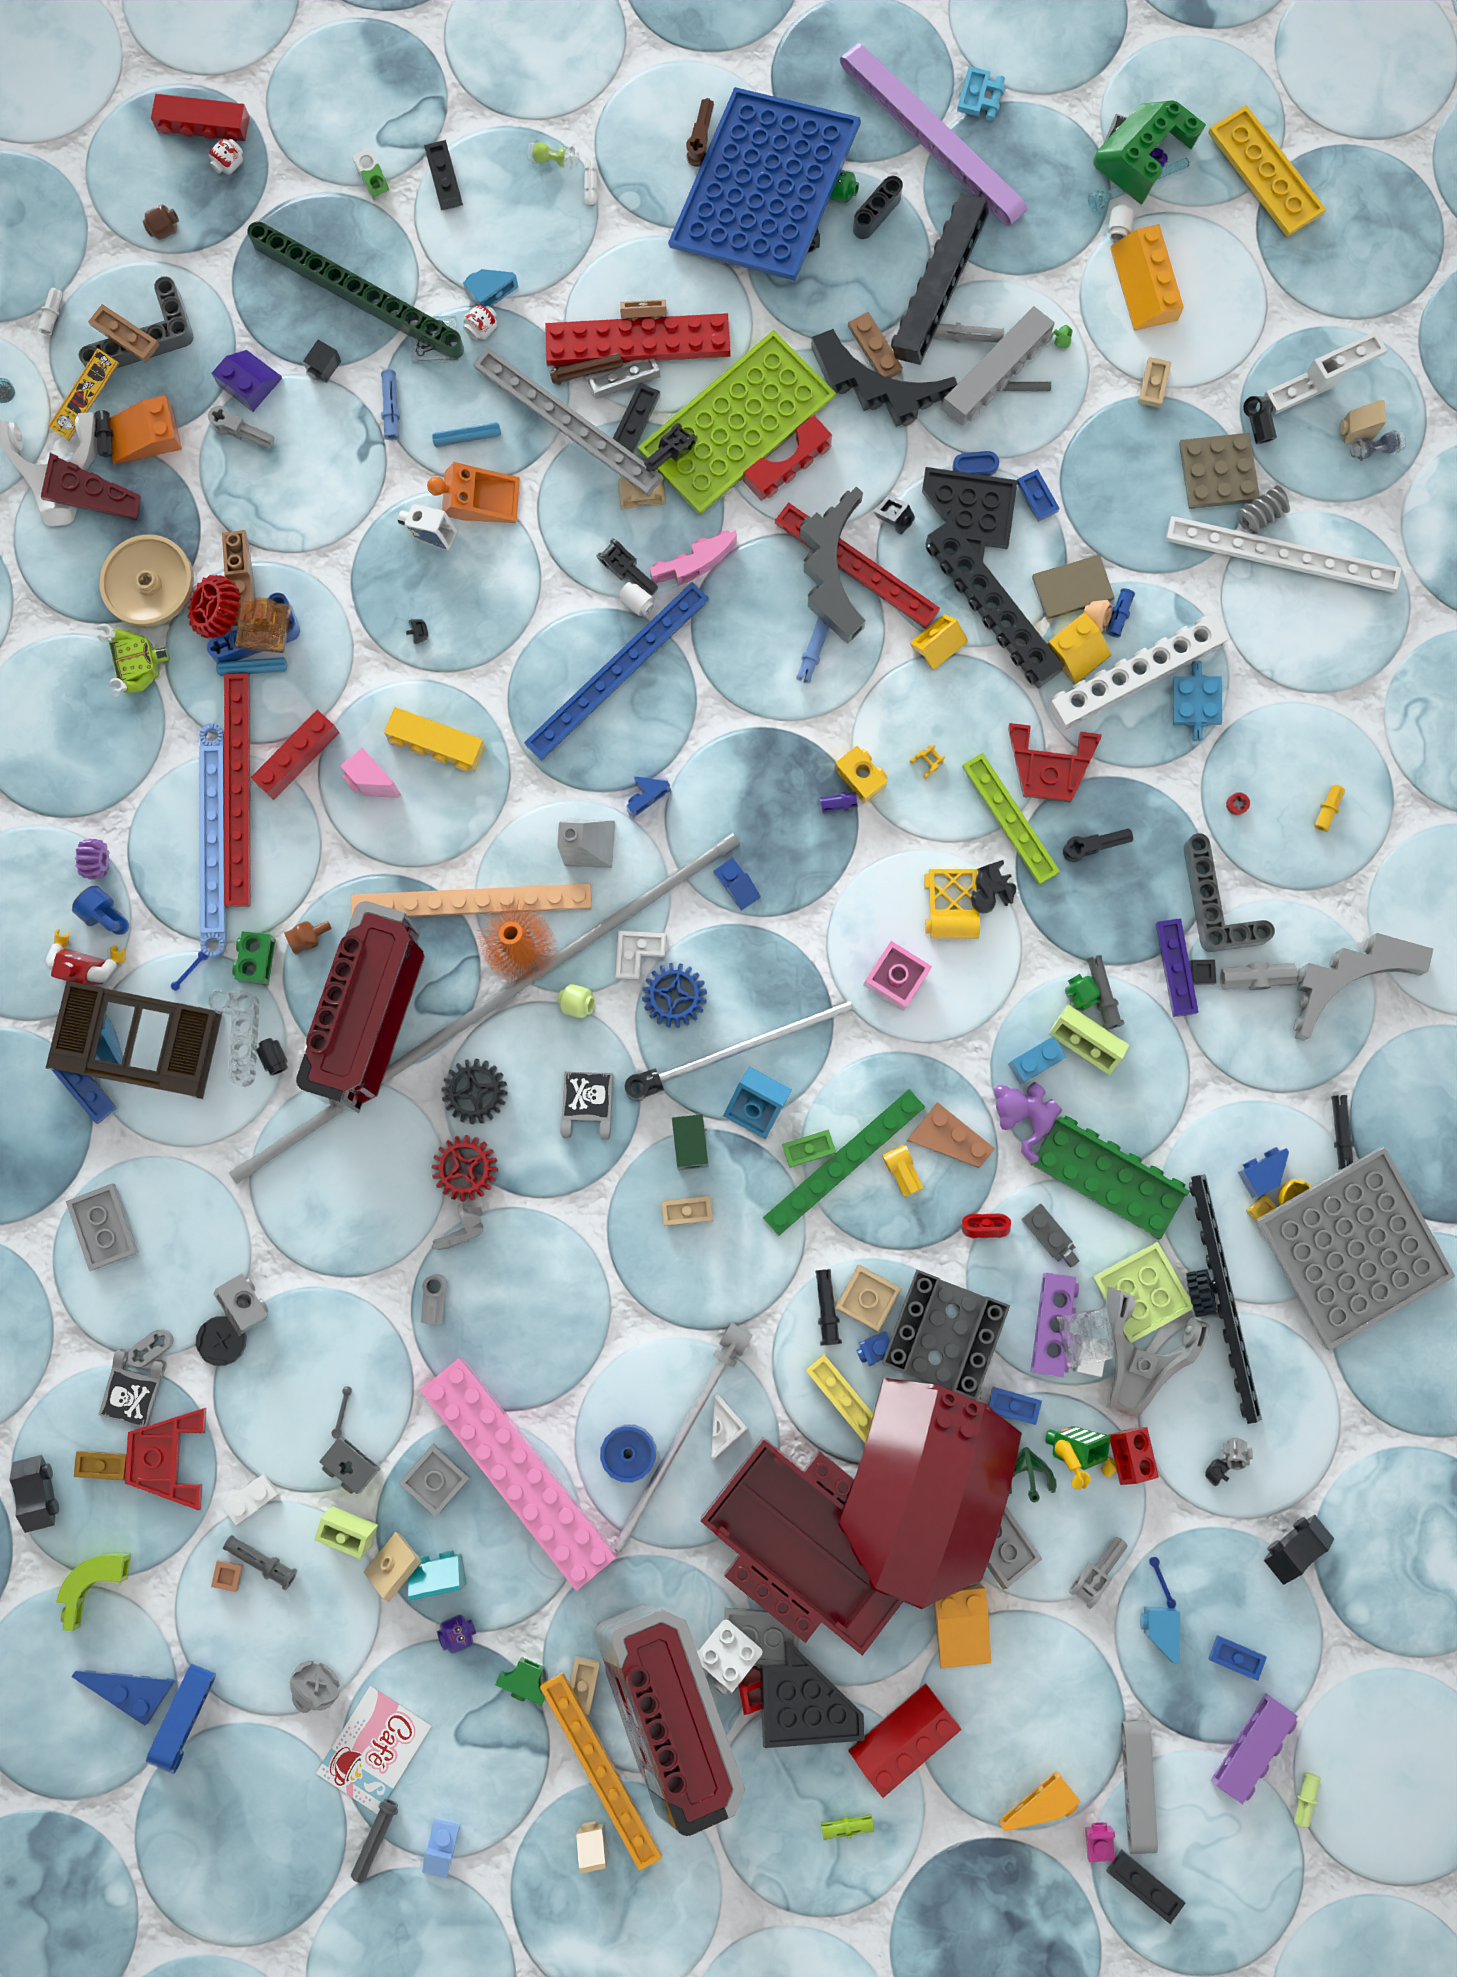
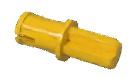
M1331 786L1325 802L1320 805L1322 809L1314 824L1316 829L1323 832L1329 831L1335 814L1339 813L1338 807L1345 793V789L1342 786Z

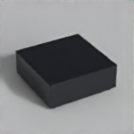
M1215 959L1189 961L1194 985L1216 984Z

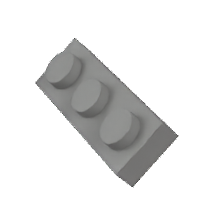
M646 359L630 361L623 364L621 368L596 373L587 377L595 398L598 399L661 376L655 359H650V361Z

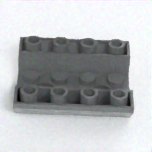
M916 1269L882 1364L977 1400L1011 1305L979 1295ZM951 1303L959 1308V1314L955 1318H949L946 1315V1307ZM934 1350L942 1354V1361L938 1365H932L928 1359L930 1352Z

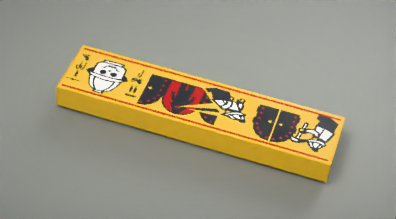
M97 348L48 427L70 441L76 432V416H78V413L89 412L119 362Z

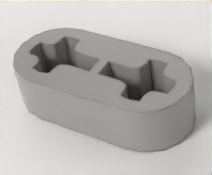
M165 1329L155 1330L129 1350V1363L135 1367L149 1365L172 1347V1334ZM157 1335L166 1337L163 1341L164 1346L157 1345L153 1348L152 1345L158 1341ZM146 1349L149 1350V1352H147V1353L143 1356L144 1361H142V1360H137V1361H136L135 1357H137V1355H138L137 1352H136L137 1350H138V1351H145Z

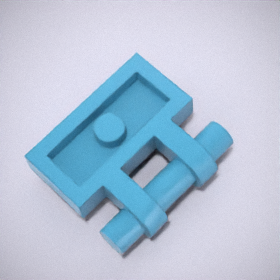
M969 66L957 112L979 117L980 110L984 109L987 111L985 118L988 121H993L995 114L999 112L1000 96L1004 94L1005 78L997 76L996 81L989 80L990 71ZM986 91L991 92V99L984 98Z

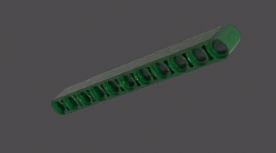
M256 221L249 225L247 234L254 248L260 253L415 340H420L422 344L431 346V349L434 348L435 351L447 358L458 359L463 355L464 346L461 336L456 330L265 223ZM379 299L377 302L371 303L373 300ZM398 310L397 313L390 314L392 311ZM412 321H418L416 324L410 325ZM437 332L435 335H428V333ZM450 342H451V343H453V342L457 343L456 345L451 346V347H450V346H447Z

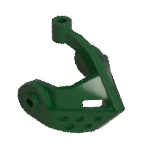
M1028 1447L1023 1448L1017 1454L1013 1477L1018 1473L1028 1471L1030 1483L1028 1497L1031 1502L1036 1503L1039 1501L1040 1496L1036 1491L1033 1470L1043 1472L1046 1475L1047 1488L1051 1493L1056 1491V1479L1052 1470L1040 1457L1034 1454ZM1012 1483L1009 1494H1012Z

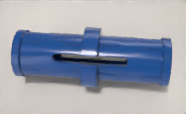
M1127 588L1120 590L1117 604L1112 608V618L1106 631L1109 636L1121 637L1125 621L1130 616L1129 609L1135 596L1134 591Z

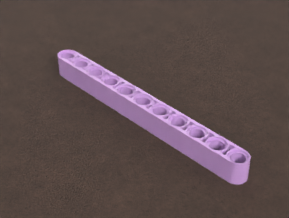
M855 44L840 57V64L846 73L974 196L987 198L988 209L1006 226L1012 225L1027 211L1025 201L862 44Z

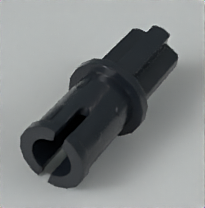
M99 410L94 413L96 423L94 435L97 438L98 454L108 458L113 454L111 440L113 431L110 429V413L102 410V419Z

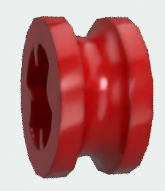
M1242 792L1233 794L1226 802L1227 810L1233 815H1241L1250 807L1249 797ZM1235 798L1239 802L1243 801L1244 805L1240 807L1242 810H1239L1238 806H1233V802L1236 801Z

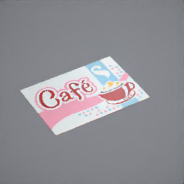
M370 1686L316 1774L378 1814L380 1810L379 1804L389 1797L430 1730L431 1725Z

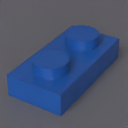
M1038 469L1017 479V485L1038 522L1059 512L1060 508Z
M992 1387L988 1406L997 1414L1033 1425L1037 1423L1042 1400Z
M1217 1635L1208 1659L1258 1681L1267 1657Z

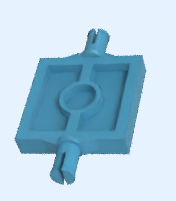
M1193 661L1192 675L1188 677H1173V725L1193 727V741H1197V739L1202 741V727L1222 724V676L1202 675V662L1198 661L1197 663V661Z

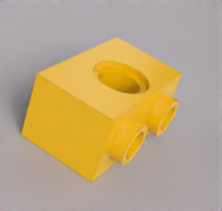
M857 745L835 762L834 770L851 790L856 792V796L862 803L866 804L886 788L888 782L886 779L888 777L881 767L876 768L871 762L872 757L865 749L861 750ZM864 769L869 773V776L861 778L856 772Z

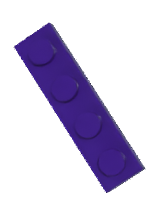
M1181 918L1159 921L1156 923V930L1172 1016L1180 1017L1197 1014L1199 1011Z

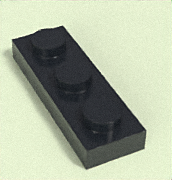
M446 140L424 145L441 211L462 206L463 203Z
M642 383L638 384L613 436L616 442L631 453L634 452L660 397L659 390Z
M1122 1849L1116 1856L1115 1861L1106 1870L1113 1878L1169 1924L1173 1922L1186 1904L1182 1898Z

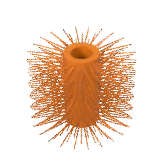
M514 908V915L512 909L510 918L509 914L504 918L500 912L505 924L500 919L501 924L492 915L498 922L496 925L491 924L493 925L491 927L495 930H485L494 934L487 933L490 934L489 936L481 934L484 936L477 937L487 939L479 940L486 942V944L497 943L487 945L488 948L485 947L486 952L489 953L488 956L492 961L491 963H495L494 971L497 969V974L503 971V975L506 974L509 977V973L511 974L512 972L514 980L515 972H517L518 982L519 968L520 979L522 973V980L523 976L526 977L530 969L534 974L529 963H531L536 971L537 969L533 963L543 972L537 965L539 962L543 964L544 960L540 959V957L550 958L548 957L550 954H543L553 953L551 951L558 950H551L548 947L540 948L545 945L551 946L549 943H543V941L549 942L547 939L551 940L548 938L549 935L546 934L547 931L550 932L551 928H549L547 922L545 924L547 926L541 925L540 927V921L536 918L539 915L538 913L528 916L525 913L523 915V911L519 910L520 915L517 916L515 921V917L513 918V916H516Z

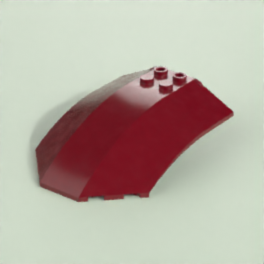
M883 1378L861 1460L840 1522L838 1523L841 1531L845 1532L852 1545L851 1550L860 1566L863 1565L870 1578L869 1583L874 1591L919 1609H924L983 1579L1004 1515L1022 1435L1018 1429L998 1415L988 1405L936 1384Z

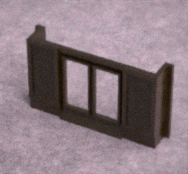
M67 981L46 1069L82 1074L203 1099L222 1014L211 1009ZM108 1002L135 1007L122 1064L95 1059ZM143 1009L169 1014L156 1071L130 1066Z

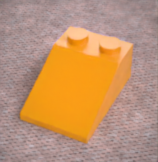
M982 1584L970 1585L945 1599L933 1603L940 1668L991 1663L989 1618L985 1587Z

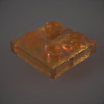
M255 598L254 601L242 600L235 646L240 649L284 653L291 607L286 604H277L267 598Z

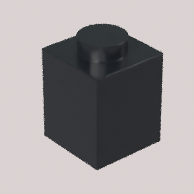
M317 340L303 360V363L307 370L306 373L311 378L317 381L320 379L327 383L341 363V359L336 349Z

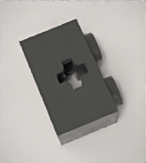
M339 1437L319 1461L323 1465L322 1470L332 1478L336 1476L342 1481L341 1486L350 1494H353V1492L356 1494L361 1493L381 1469L345 1437ZM351 1462L350 1468L353 1471L345 1472L346 1465L344 1463Z

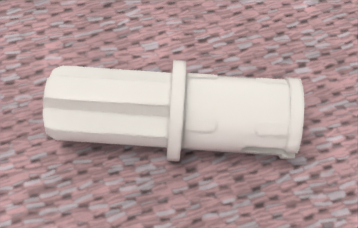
M56 288L49 290L45 306L41 307L42 316L37 330L44 335H52L54 323L60 315L58 309L63 293Z

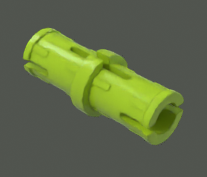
M871 1814L853 1818L845 1816L841 1820L821 1823L823 1840L845 1836L848 1839L852 1838V1835L874 1832Z

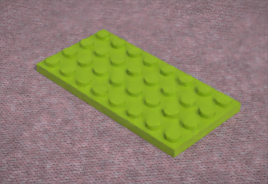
M773 330L637 447L638 452L645 459L649 458L659 449L658 446L661 438L677 423H680L682 428L689 434H695L698 439L691 451L684 454L677 461L672 458L668 459L658 468V472L699 515H702L743 479V472L760 458L766 459L796 433V429L835 399L836 392Z

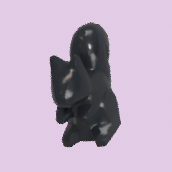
M1004 860L977 869L976 890L972 892L971 902L972 907L979 913L987 914L992 912L996 905L995 894L999 895L1004 906H1008V903L1013 904V897L1017 888L1014 883H1007V880L1012 877L1011 874L1001 875L999 869L1004 865Z

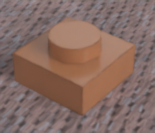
M218 1560L211 1587L234 1592L238 1591L244 1565Z

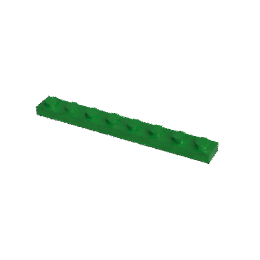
M908 1089L768 1212L763 1219L780 1236L920 1113L925 1106Z

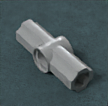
M1253 963L1246 965V967H1226L1221 969L1220 984L1223 990L1240 988L1262 990L1271 988V986L1297 984L1298 971L1295 963L1275 965Z

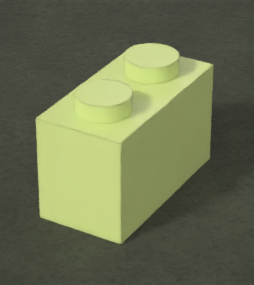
M332 1506L321 1517L314 1540L361 1559L371 1548L378 1525Z

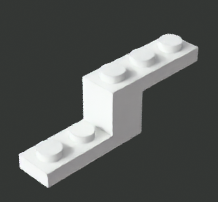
M1377 331L1315 359L1307 373L1266 391L1264 396L1271 399L1273 403L1272 411L1276 415L1336 387L1343 374L1385 355L1388 350Z

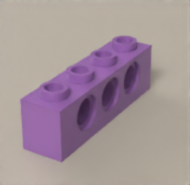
M1043 1273L1030 1372L1064 1377V1372L1068 1373L1070 1358L1066 1357L1067 1347L1071 1348L1073 1333L1069 1331L1071 1322L1074 1323L1076 1317V1308H1073V1300L1078 1297L1079 1283H1076V1277ZM1057 1293L1062 1294L1065 1299L1064 1305L1060 1308L1053 1303V1297ZM1053 1318H1058L1061 1321L1062 1327L1058 1332H1053L1050 1328V1322ZM1050 1343H1055L1058 1346V1354L1055 1357H1050L1047 1354V1346Z

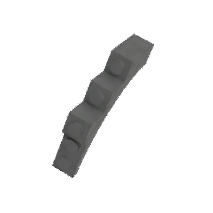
M857 486L851 492L849 490L846 491L840 498V503L835 508L831 506L824 513L823 517L816 512L812 517H806L800 525V538L814 550L804 559L803 572L818 585L808 594L807 607L847 644L864 629L866 622L846 595L837 565V546L842 530L853 511L862 502L863 492Z

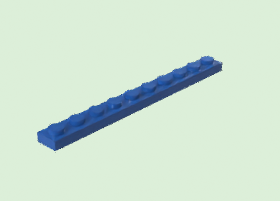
M691 582L524 742L525 746L542 761L709 601V597Z

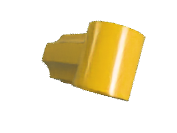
M905 1144L882 1154L889 1172L894 1175L904 1197L923 1189V1185L913 1167V1159Z

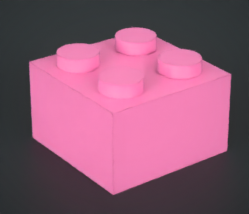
M890 941L863 986L905 1011L932 966L893 941Z

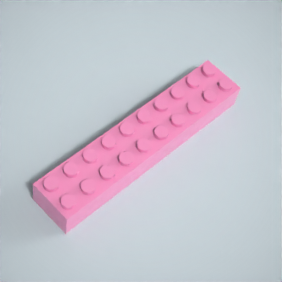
M463 1357L458 1358L420 1389V1392L576 1591L616 1559L618 1554Z

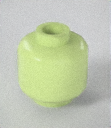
M570 984L564 990H561L557 999L562 1013L576 1018H584L587 1014L590 1015L595 1006V997L591 990L574 984Z

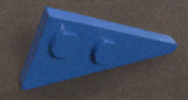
M89 1670L75 1671L72 1675V1678L144 1726L149 1723L175 1680L170 1678L157 1679L150 1678L149 1676L137 1677L119 1673L106 1674Z

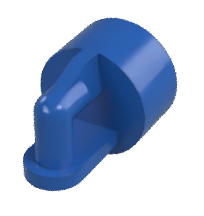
M99 886L86 888L77 896L72 904V912L87 926L100 923L105 929L117 935H123L129 929L128 920L113 908L114 900Z

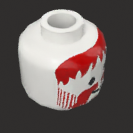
M221 139L209 151L210 165L218 174L223 172L230 175L243 163V151L232 139Z
M475 305L465 315V325L463 328L472 339L485 340L497 328L495 318L497 314L488 305L486 307Z

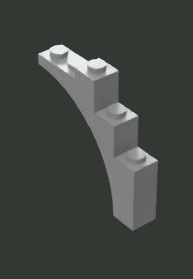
M1376 933L1367 938L1364 943L1363 952L1366 954L1342 948L1331 956L1329 967H1332V969L1311 963L1299 968L1297 990L1306 992V994H1303L1300 999L1299 1007L1302 1010L1300 1017H1297L1294 1023L1295 1038L1303 1041L1311 1038L1314 1026L1322 1010L1344 986L1356 979L1383 972H1402L1421 976L1429 971L1434 949Z

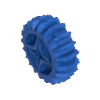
M669 963V971H665L663 965L660 966L662 973L660 975L656 971H652L651 973L655 980L650 978L645 980L651 987L642 988L644 993L649 994L642 997L643 1002H650L644 1006L645 1011L653 1009L649 1016L653 1019L659 1015L657 1019V1024L659 1025L666 1019L667 1028L671 1027L672 1021H675L676 1028H680V1020H684L686 1026L690 1025L688 1017L690 1016L696 1021L698 1017L694 1012L703 1013L704 1011L698 1004L704 1005L707 1003L706 999L700 997L707 995L706 989H699L705 985L704 980L696 982L700 976L699 973L696 972L690 976L692 968L689 966L683 972V964L681 963L678 965V970H674L673 963ZM675 977L670 987L657 988L664 980ZM682 979L691 984L695 996L689 995V993L681 989ZM677 985L678 995L681 997L680 999L677 998L672 1006L669 993L675 991ZM655 996H660V998L668 1002L667 1013L657 1006L654 999ZM692 1003L686 1011L675 1014L679 1004Z

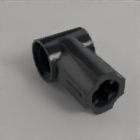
M1250 396L1243 405L1244 413L1250 418L1256 444L1267 443L1277 438L1271 415L1273 403L1268 397ZM1258 402H1259V403H1260V409H1259V411L1257 412L1256 406H1257V404H1258Z

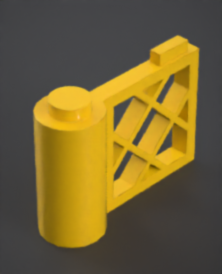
M929 869V874H924V889H929L930 919H925V934H930V939H979V912L974 908L973 910H963L957 904L964 896L971 900L972 895L969 891L971 889L972 892L976 890L977 869ZM934 876H944L950 882L941 889L934 883ZM961 876H972V884L967 889H964L957 882ZM952 885L962 892L955 901L945 893ZM940 896L950 903L946 909H935V901Z

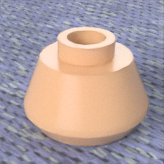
M1108 600L1093 601L1085 607L1084 612L1103 631L1110 623L1112 605Z

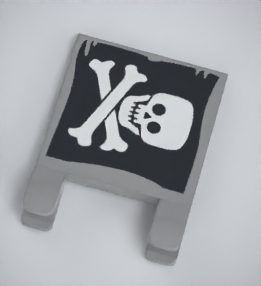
M564 1073L560 1130L563 1138L571 1137L572 1121L600 1122L601 1139L610 1138L613 1073Z
M120 1349L114 1353L113 1365L99 1415L139 1427H146L150 1420L160 1381L167 1363L162 1360L154 1361L150 1376L123 1369L128 1359V1351Z

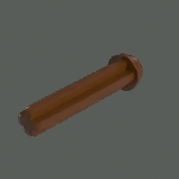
M618 353L561 368L554 366V369L550 370L551 380L553 384L561 385L563 381L621 368L623 366V359L621 354Z

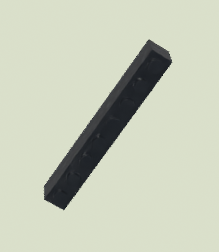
M961 193L958 201L954 202L950 219L945 222L943 234L935 243L934 254L927 261L925 274L923 277H920L917 291L910 298L908 311L901 318L899 331L892 338L891 348L893 349L895 359L921 365L989 215L987 198Z

